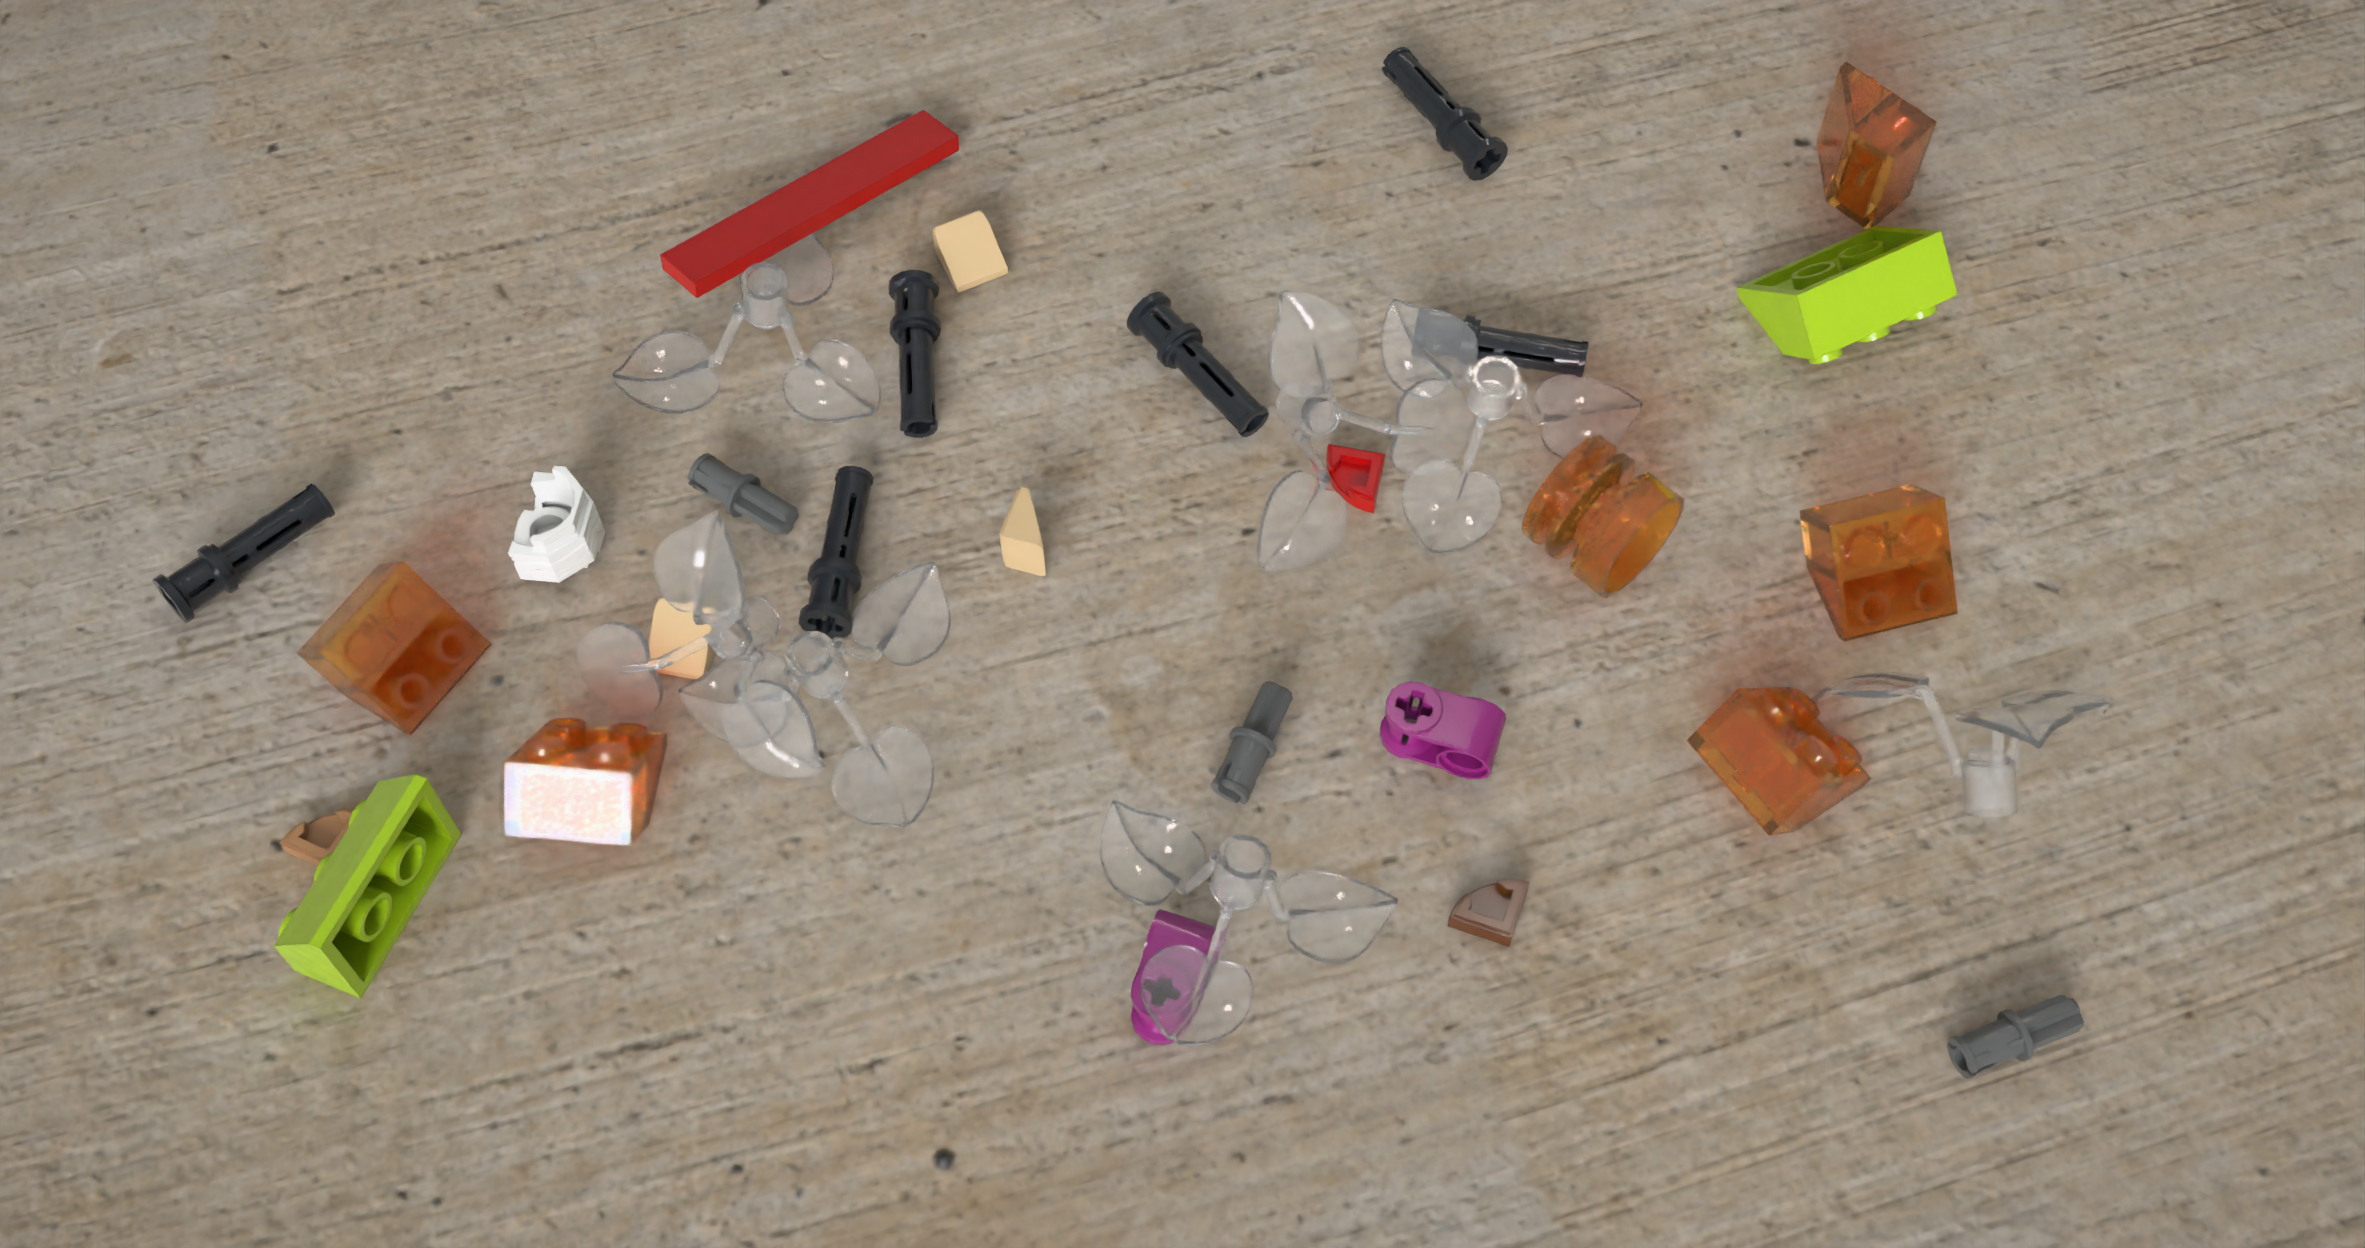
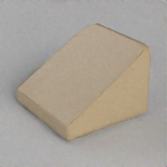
M982 210L941 224L933 229L936 255L957 293L1008 274V267L988 219Z
M1020 487V490L1016 491L999 533L1003 562H1005V567L1038 576H1045L1047 572L1044 547L1030 490Z
M658 598L653 613L645 663L646 670L705 681L723 630L716 610L710 606Z

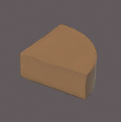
M339 809L335 811L336 814L318 818L308 824L303 821L292 828L279 844L286 853L318 866L327 854L334 852L348 830L349 820L354 809Z

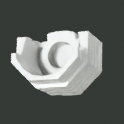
M554 466L552 473L535 471L533 473L531 487H533L534 494L536 495L534 511L524 509L514 531V541L512 540L508 552L509 556L512 557L511 560L514 561L520 579L560 583L582 568H588L589 564L595 561L597 552H600L605 535L602 521L594 501L566 466Z

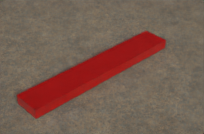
M922 110L660 254L662 268L692 295L698 298L959 151L958 135L925 110Z

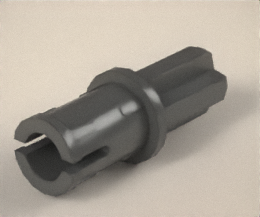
M709 453L698 457L690 468L688 474L690 481L688 484L721 502V504L725 505L726 512L736 518L743 515L775 535H787L792 531L794 523L799 516L797 508L761 487L760 479L751 473L743 475Z
M1271 681L1263 683L1243 726L1234 727L1231 730L1229 736L1232 743L1228 749L1229 751L1211 783V788L1219 796L1234 803L1240 801L1242 804H1246L1249 801L1251 792L1256 784L1255 782L1267 758L1274 757L1277 752V746L1274 744L1273 739L1293 699L1291 691Z
M2058 995L2017 1013L2011 1009L2000 1011L1997 1015V1021L1963 1035L1949 1038L1947 1048L1957 1071L1964 1078L1970 1079L1982 1071L2014 1058L2024 1062L2030 1060L2034 1055L2035 1049L2079 1032L2084 1025V1021L2077 1002L2073 998Z

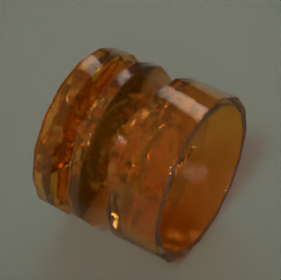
M1599 434L1587 438L1575 447L1542 483L1525 513L1522 521V534L1538 545L1545 543V552L1555 559L1559 560L1574 552L1570 561V572L1600 596L1608 598L1631 583L1664 546L1681 517L1685 499L1649 472L1639 475L1632 480L1635 473V460L1623 452L1617 454V447Z

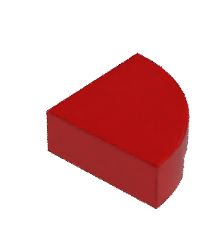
M1328 444L1326 470L1332 487L1341 498L1352 506L1374 513L1385 463V454Z

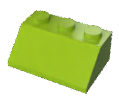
M1876 225L1736 287L1739 299L1783 355L1808 359L1810 364L1832 361L1843 354V347L1856 341L1869 342L1880 339L1890 333L1889 326L1902 320L1913 321L1928 317L1937 312V304L1958 295L1941 230Z
M414 774L380 780L369 797L362 800L355 807L349 820V828L334 852L327 854L321 860L314 875V883L300 905L292 909L281 923L278 939L273 946L294 971L360 999L362 998L462 835L427 778Z

